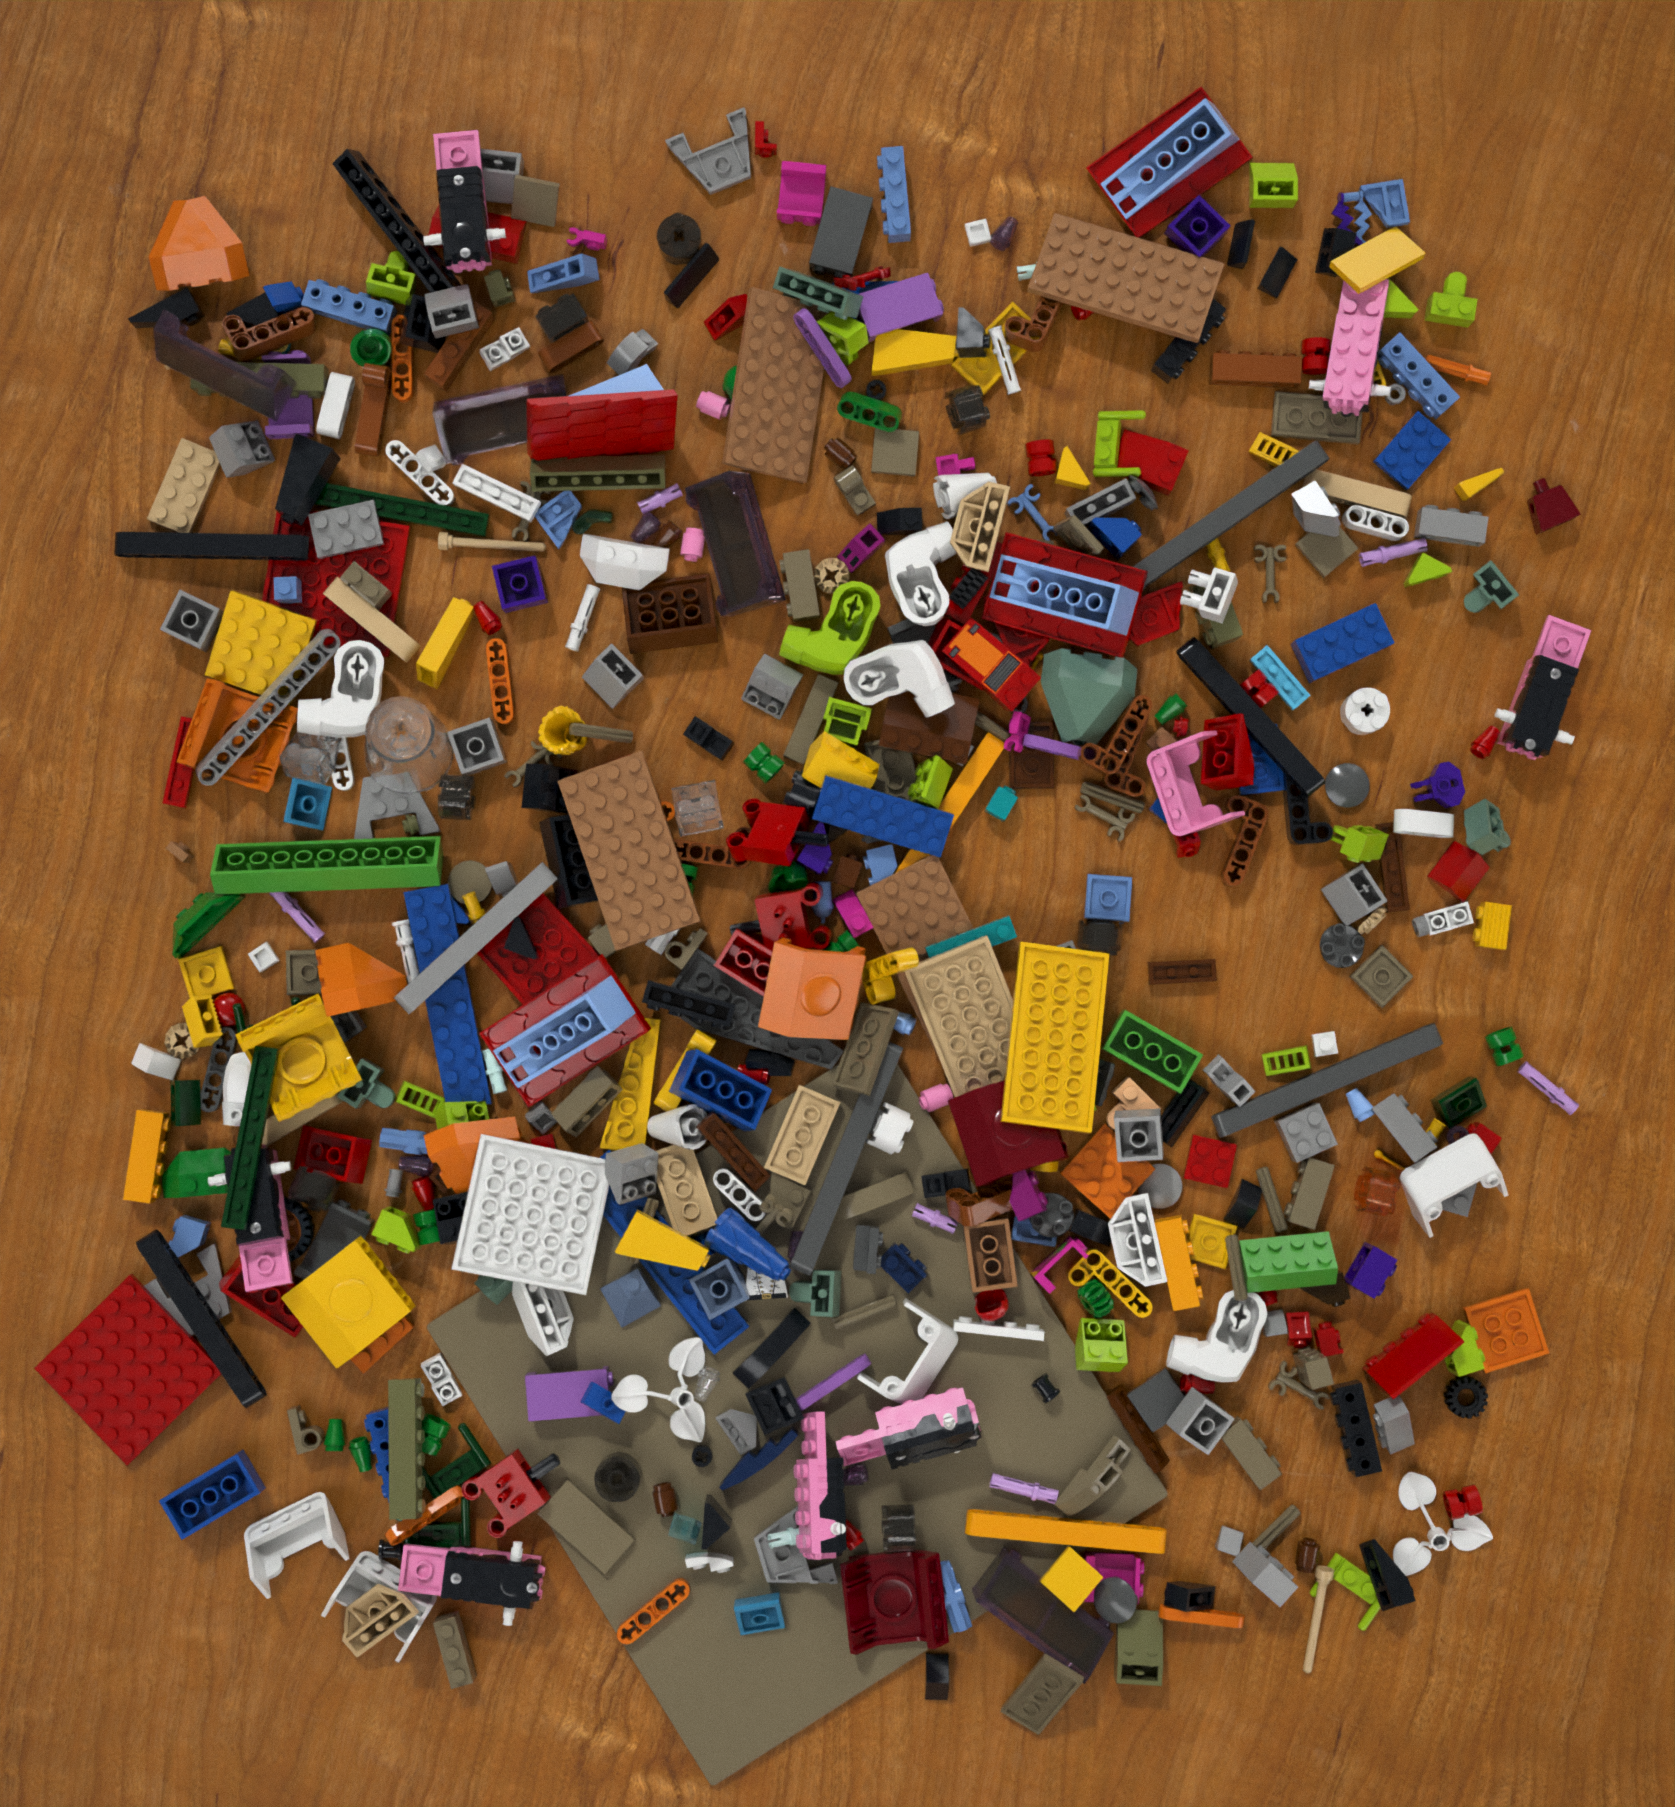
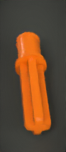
M1427 355L1425 359L1436 371L1463 378L1465 382L1470 380L1487 386L1491 377L1490 371L1487 372L1474 368L1472 364L1467 366L1433 355Z

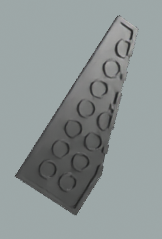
M697 948L671 985L736 1004L730 1027L725 1026L724 1029L711 1026L712 1022L703 1020V1023L692 1021L689 1015L682 1014L680 1018L695 1029L827 1069H832L844 1052L828 1039L787 1037L759 1028L758 1023L764 997L715 967L716 960L699 948Z

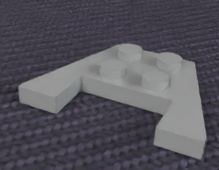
M745 107L726 115L734 137L692 153L684 133L665 140L667 147L710 195L751 179Z
M408 770L363 778L354 839H374L371 821L416 813L419 834L421 836L441 832Z
M214 1243L197 1254L208 1275L195 1282L218 1319L232 1311L228 1295L220 1291L218 1284L223 1278V1269L219 1260L218 1246ZM158 1278L144 1285L191 1336L194 1335V1332L168 1296Z
M798 1506L754 1536L767 1582L838 1583L832 1562L809 1568L807 1558L803 1557L802 1553H799L796 1545L790 1546L788 1544L772 1549L769 1547L768 1543L777 1541V1539L768 1540V1534L786 1531L789 1527L797 1528L795 1513L798 1511Z

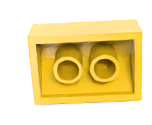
M824 731L809 747L802 777L820 788L822 787L825 775L871 789L876 781L880 764Z

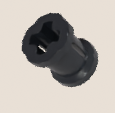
M1047 1373L1041 1375L1031 1384L1043 1397L1042 1401L1044 1403L1051 1401L1060 1393V1390L1056 1389L1048 1379Z
M380 1539L378 1547L379 1560H384V1558H398V1560H402L404 1541L391 1546L389 1542Z

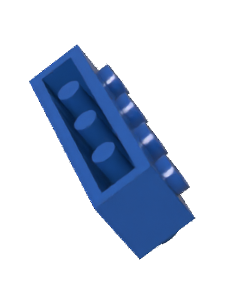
M388 1407L369 1412L366 1415L367 1419H364L366 1431L371 1433V1451L373 1454H376L378 1460L376 1471L378 1476H382L384 1483L381 1485L382 1493L389 1502Z

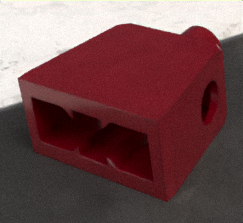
M1545 478L1532 483L1537 495L1527 500L1536 535L1581 515L1562 485L1550 489Z

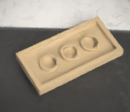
M181 438L147 520L178 533H192L221 466L215 451Z
M799 1085L764 1168L806 1185L841 1102Z
M676 1145L657 1150V1184L673 1229L689 1236L716 1226L717 1224L714 1222L718 1219L695 1151Z

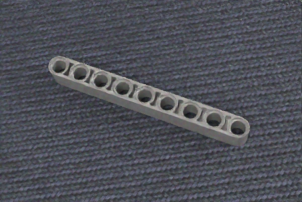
M331 629L321 630L199 762L196 767V775L202 784L207 786L215 784L334 655L341 643L340 638ZM333 636L334 641L331 645L323 644L326 637ZM310 654H319L318 659L316 661H308V657ZM302 669L304 671L302 677L293 678V673L296 670ZM281 686L288 687V692L284 695L278 694V689ZM273 703V708L270 711L262 710L264 704ZM257 719V726L254 728L247 727L250 720ZM242 736L243 740L240 744H233V738ZM222 752L228 754L225 760H217L218 754ZM206 769L213 770L212 775L209 777L201 775Z
M543 862L540 863L394 997L397 1003L408 1014L412 1013L558 878Z

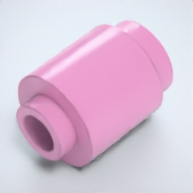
M702 391L696 404V408L700 409V412L719 420L722 417H727L731 407L728 404L727 398L710 391Z
M686 528V533H683L680 555L684 556V560L697 562V558H702L705 541L703 530Z
M938 1084L921 1091V1097L918 1098L921 1108L932 1112L949 1105L948 1100L953 1099V1094L947 1084Z

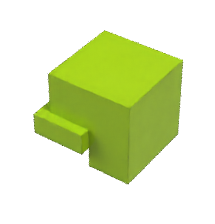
M829 697L823 717L824 720H827L824 731L848 746L857 749L862 730H867L872 708Z

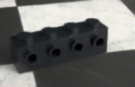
M1213 299L1199 342L1195 343L1175 337L1154 363L1151 371L1167 384L1173 378L1177 380L1185 370L1182 368L1185 362L1188 361L1190 363L1198 353L1196 351L1197 347L1200 344L1204 346L1212 336L1209 332L1215 326L1218 329L1225 320L1223 314L1226 308Z
M648 980L642 1000L643 1003L647 1004L646 1008L659 1011L661 1007L668 1009V1014L678 1017H681L682 1014L689 1015L690 1020L699 1023L707 1020L712 1022L711 1026L724 1029L725 1026L730 1027L736 1008L734 1003Z
M1352 1380L1331 1385L1333 1392L1329 1394L1333 1406L1336 1405L1338 1413L1335 1414V1421L1337 1427H1341L1343 1436H1340V1443L1342 1449H1346L1348 1458L1345 1459V1464L1348 1472H1351L1355 1477L1382 1472L1362 1382Z

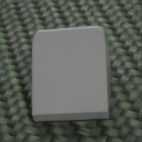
M541 1100L525 1114L528 1122L542 1135L557 1122L551 1115L552 1111Z
M1283 1309L1267 1311L1263 1335L1269 1337L1288 1334Z
M1222 1525L1215 1548L1237 1557L1240 1553L1244 1533Z

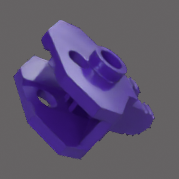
M1449 761L1435 765L1429 778L1410 784L1411 789L1421 788L1422 786L1427 787L1428 794L1416 795V797H1413L1414 802L1427 799L1430 801L1435 800L1444 808L1459 805L1465 794L1461 772Z

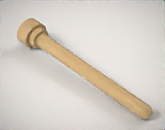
M439 532L438 536L439 550H448V548H453V546L541 552L546 549V545L540 542L457 538L449 535L448 532Z
M1327 1566L1316 1567L1315 1577L1317 1578L1318 1587L1303 1665L1305 1673L1312 1671L1327 1584H1330L1334 1576V1569Z

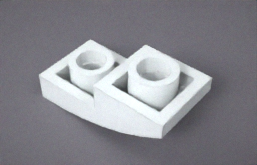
M518 327L500 336L498 341L481 348L479 353L489 370L492 371L529 349L530 345Z
M1468 901L1424 914L1429 925L1430 935L1474 923Z
M441 1352L421 1363V1368L432 1384L431 1388L442 1406L462 1396L460 1387Z
M700 1552L687 1554L685 1557L687 1568L693 1567V1570L704 1568L706 1563H709L711 1572L717 1570V1573L729 1571L730 1567L734 1566V1558L721 1553Z

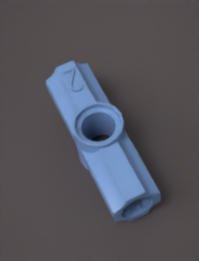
M382 1128L379 1147L403 1150L404 1153L428 1154L423 1136L426 1132Z
M950 1560L941 1561L945 1608L954 1633L968 1630V1628L972 1627V1623L965 1606L966 1600L960 1583H957Z

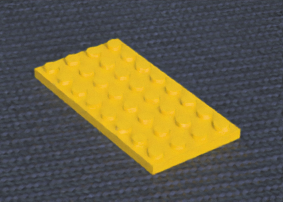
M1028 942L1019 943L1000 1122L1092 1133L1109 964L1108 953Z

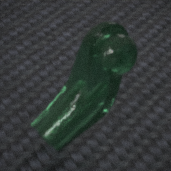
M597 509L588 510L574 521L572 529L574 533L580 535L584 534L595 523H612L613 512Z

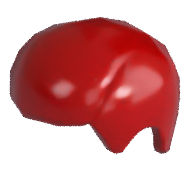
M235 993L221 994L212 1002L215 1004L213 1007L216 1008L215 1011L217 1012L219 1024L223 1027L236 1025L233 1012L234 1004H241L243 1015H245V1004L242 998Z
M1003 1289L981 1291L975 1297V1311L978 1317L985 1321L1000 1319L1009 1308V1302Z

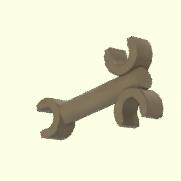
M520 482L521 486L527 488V492L524 494L539 500L541 505L547 503V501L541 499V495L544 493L551 495V491L532 492L528 482ZM521 518L519 527L514 528L512 531L513 539H516L519 532H523V541L527 542L529 540V533L527 531L529 521Z
M1256 545L1254 547V550H1260L1263 554L1262 557H1255L1254 562L1260 563L1266 559V591L1261 597L1263 603L1267 602L1268 594L1274 596V603L1279 601V593L1275 590L1274 560L1278 563L1286 561V557H1279L1277 554L1278 550L1286 549L1285 545H1278L1275 549L1272 547L1266 548L1263 545Z
M532 741V747L539 751L516 771H508L504 777L508 779L510 776L515 775L517 780L512 786L514 788L518 787L522 782V777L525 775L526 764H538L545 758L546 763L553 766V763L550 761L551 755H554L553 752L547 750L543 744L538 746ZM562 754L557 755L560 759L563 758Z
M1081 795L1080 798L1086 802L1085 807L1075 805V810L1078 812L1087 811L1113 825V827L1108 829L1107 836H1110L1116 830L1119 832L1117 841L1123 840L1124 830L1128 823L1133 821L1135 814L1132 813L1129 819L1123 818L1122 813L1125 808L1122 807L1118 811L1117 817L1091 804L1088 796Z
M771 1194L766 1197V1202L763 1201L759 1206L761 1211L768 1213L756 1227V1230L760 1232L762 1237L763 1233L775 1219L780 1226L784 1227L788 1220L783 1216L790 1220L794 1215L791 1209L783 1208L781 1204L777 1203V1199Z
M1283 1360L1279 1365L1280 1372L1275 1379L1269 1382L1268 1388L1272 1390L1276 1384H1279L1281 1389L1278 1394L1283 1396L1286 1392V1386L1311 1399L1318 1409L1323 1410L1324 1407L1318 1403V1399L1320 1397L1329 1399V1395L1322 1391L1315 1392L1290 1378L1297 1373V1368L1293 1366L1290 1372H1285L1284 1368L1287 1362Z

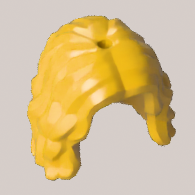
M568 706L555 707L542 718V724H540L538 730L540 735L539 742L547 750L553 752L554 755H570L581 750L587 743V737L570 735V724L585 723L581 720L579 714L574 712L573 709L568 708Z

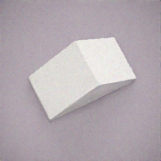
M139 1043L131 1064L146 1073L174 1080L182 1059L175 1058L170 1054Z

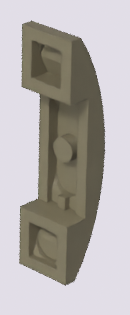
M907 1171L843 1195L832 1224L868 1212L914 1193Z

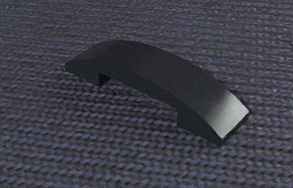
M794 1308L756 1350L738 1366L733 1374L749 1389L789 1349L811 1322Z

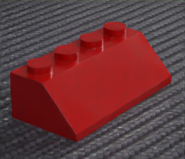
M439 206L432 217L428 236L441 233ZM487 212L489 229L505 228L506 238L490 240L491 259L518 264L527 221ZM434 245L433 247L443 248V245Z
M736 928L714 966L764 997L773 950Z

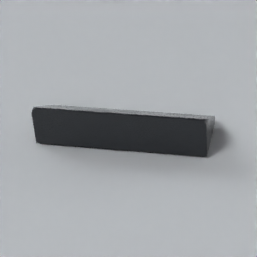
M708 243L701 247L664 291L665 299L674 307L679 308L719 261L718 255Z
M1189 1079L1182 1093H1177L1161 1115L1163 1142L1170 1147L1174 1146L1209 1095L1205 1088Z

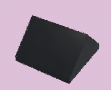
M707 1495L705 1500L702 1549L704 1550L731 1528L732 1518L712 1495Z

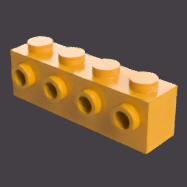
M146 1109L136 1111L123 1200L153 1203L159 1198L161 1186L158 1185L159 1176H162L164 1172L162 1156L166 1153L168 1146L165 1137L166 1132L170 1130L171 1119L168 1118L169 1113Z
M1182 1214L1155 1219L1154 1223L1173 1311L1199 1307L1201 1304L1200 1300L1204 1299L1202 1286H1197L1196 1277H1199L1197 1264H1192L1191 1255H1194L1192 1242H1188L1186 1234L1190 1233L1188 1222L1183 1220Z

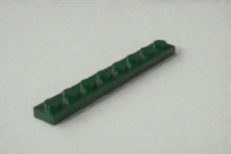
M326 483L314 504L338 508L374 500L378 517L486 537L490 515L486 513Z
M255 1046L221 1223L223 1228L246 1231L279 1050L275 1048Z

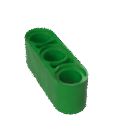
M851 391L844 393L837 405V411L840 416L886 432L895 431L902 419V411L899 407ZM844 402H850L853 408H848ZM865 409H871L875 414L870 415ZM886 416H893L896 421H889Z

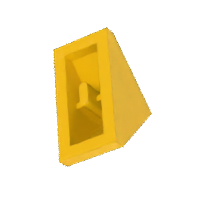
M1066 446L1061 453L1054 483L1086 490L1091 483L1068 446Z

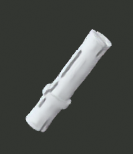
M1002 326L991 328L988 332L994 347L992 351L997 356L1007 393L1009 395L1019 392L1021 388L1009 353L1010 346L1006 343ZM998 340L1000 341L1005 358L1002 356ZM1005 362L1007 363V366H1008V370H1009V373H1010V376H1011V379H1012L1011 381H1010L1009 376H1008V372H1007V369H1006V366H1005Z
M587 584L575 621L570 626L571 632L565 645L566 648L579 652L583 636L588 631L587 625L601 590L600 588Z

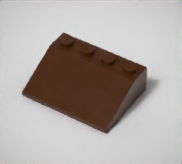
M709 573L656 580L650 582L641 590L622 587L626 635L630 654L718 642Z
M910 691L889 696L878 746L930 758L937 755L944 761L966 765L980 699L952 693L955 702L953 706L926 718L914 700L915 695Z

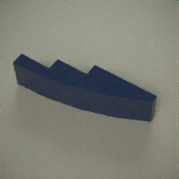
M791 1426L778 1443L770 1437L757 1454H754L751 1450L746 1452L720 1483L719 1488L723 1491L763 1469L795 1440L799 1432Z

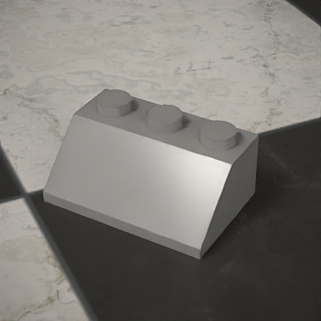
M1394 1093L1375 1105L1372 1110L1414 1163H1417L1438 1148L1435 1145L1438 1140L1430 1130L1427 1133L1423 1130L1421 1125L1424 1122L1416 1112L1411 1115L1407 1110L1409 1104L1402 1095L1397 1097Z

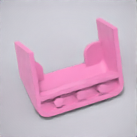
M1217 731L1197 733L1152 751L1147 757V766L1169 830L1176 836H1183L1211 828L1245 815L1244 811L1223 815L1222 810L1214 804L1203 807L1189 765L1197 762L1201 756L1198 742L1218 735Z

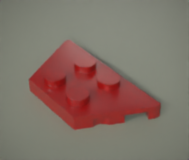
M1182 581L1140 598L1129 640L1136 647L1179 630Z
M987 596L983 598L985 603L987 600ZM994 623L1002 643L1027 665L1033 661L1050 641L1045 636Z

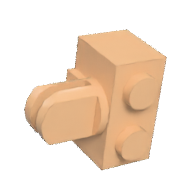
M1126 1076L1111 1091L1119 1102L1107 1114L1106 1121L1109 1127L1115 1130V1111L1157 1109L1160 1107L1130 1077Z

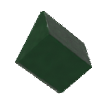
M1467 1077L1431 1099L1432 1104L1449 1130L1487 1107L1481 1086L1475 1077Z
M170 1080L171 1125H201L200 1080Z

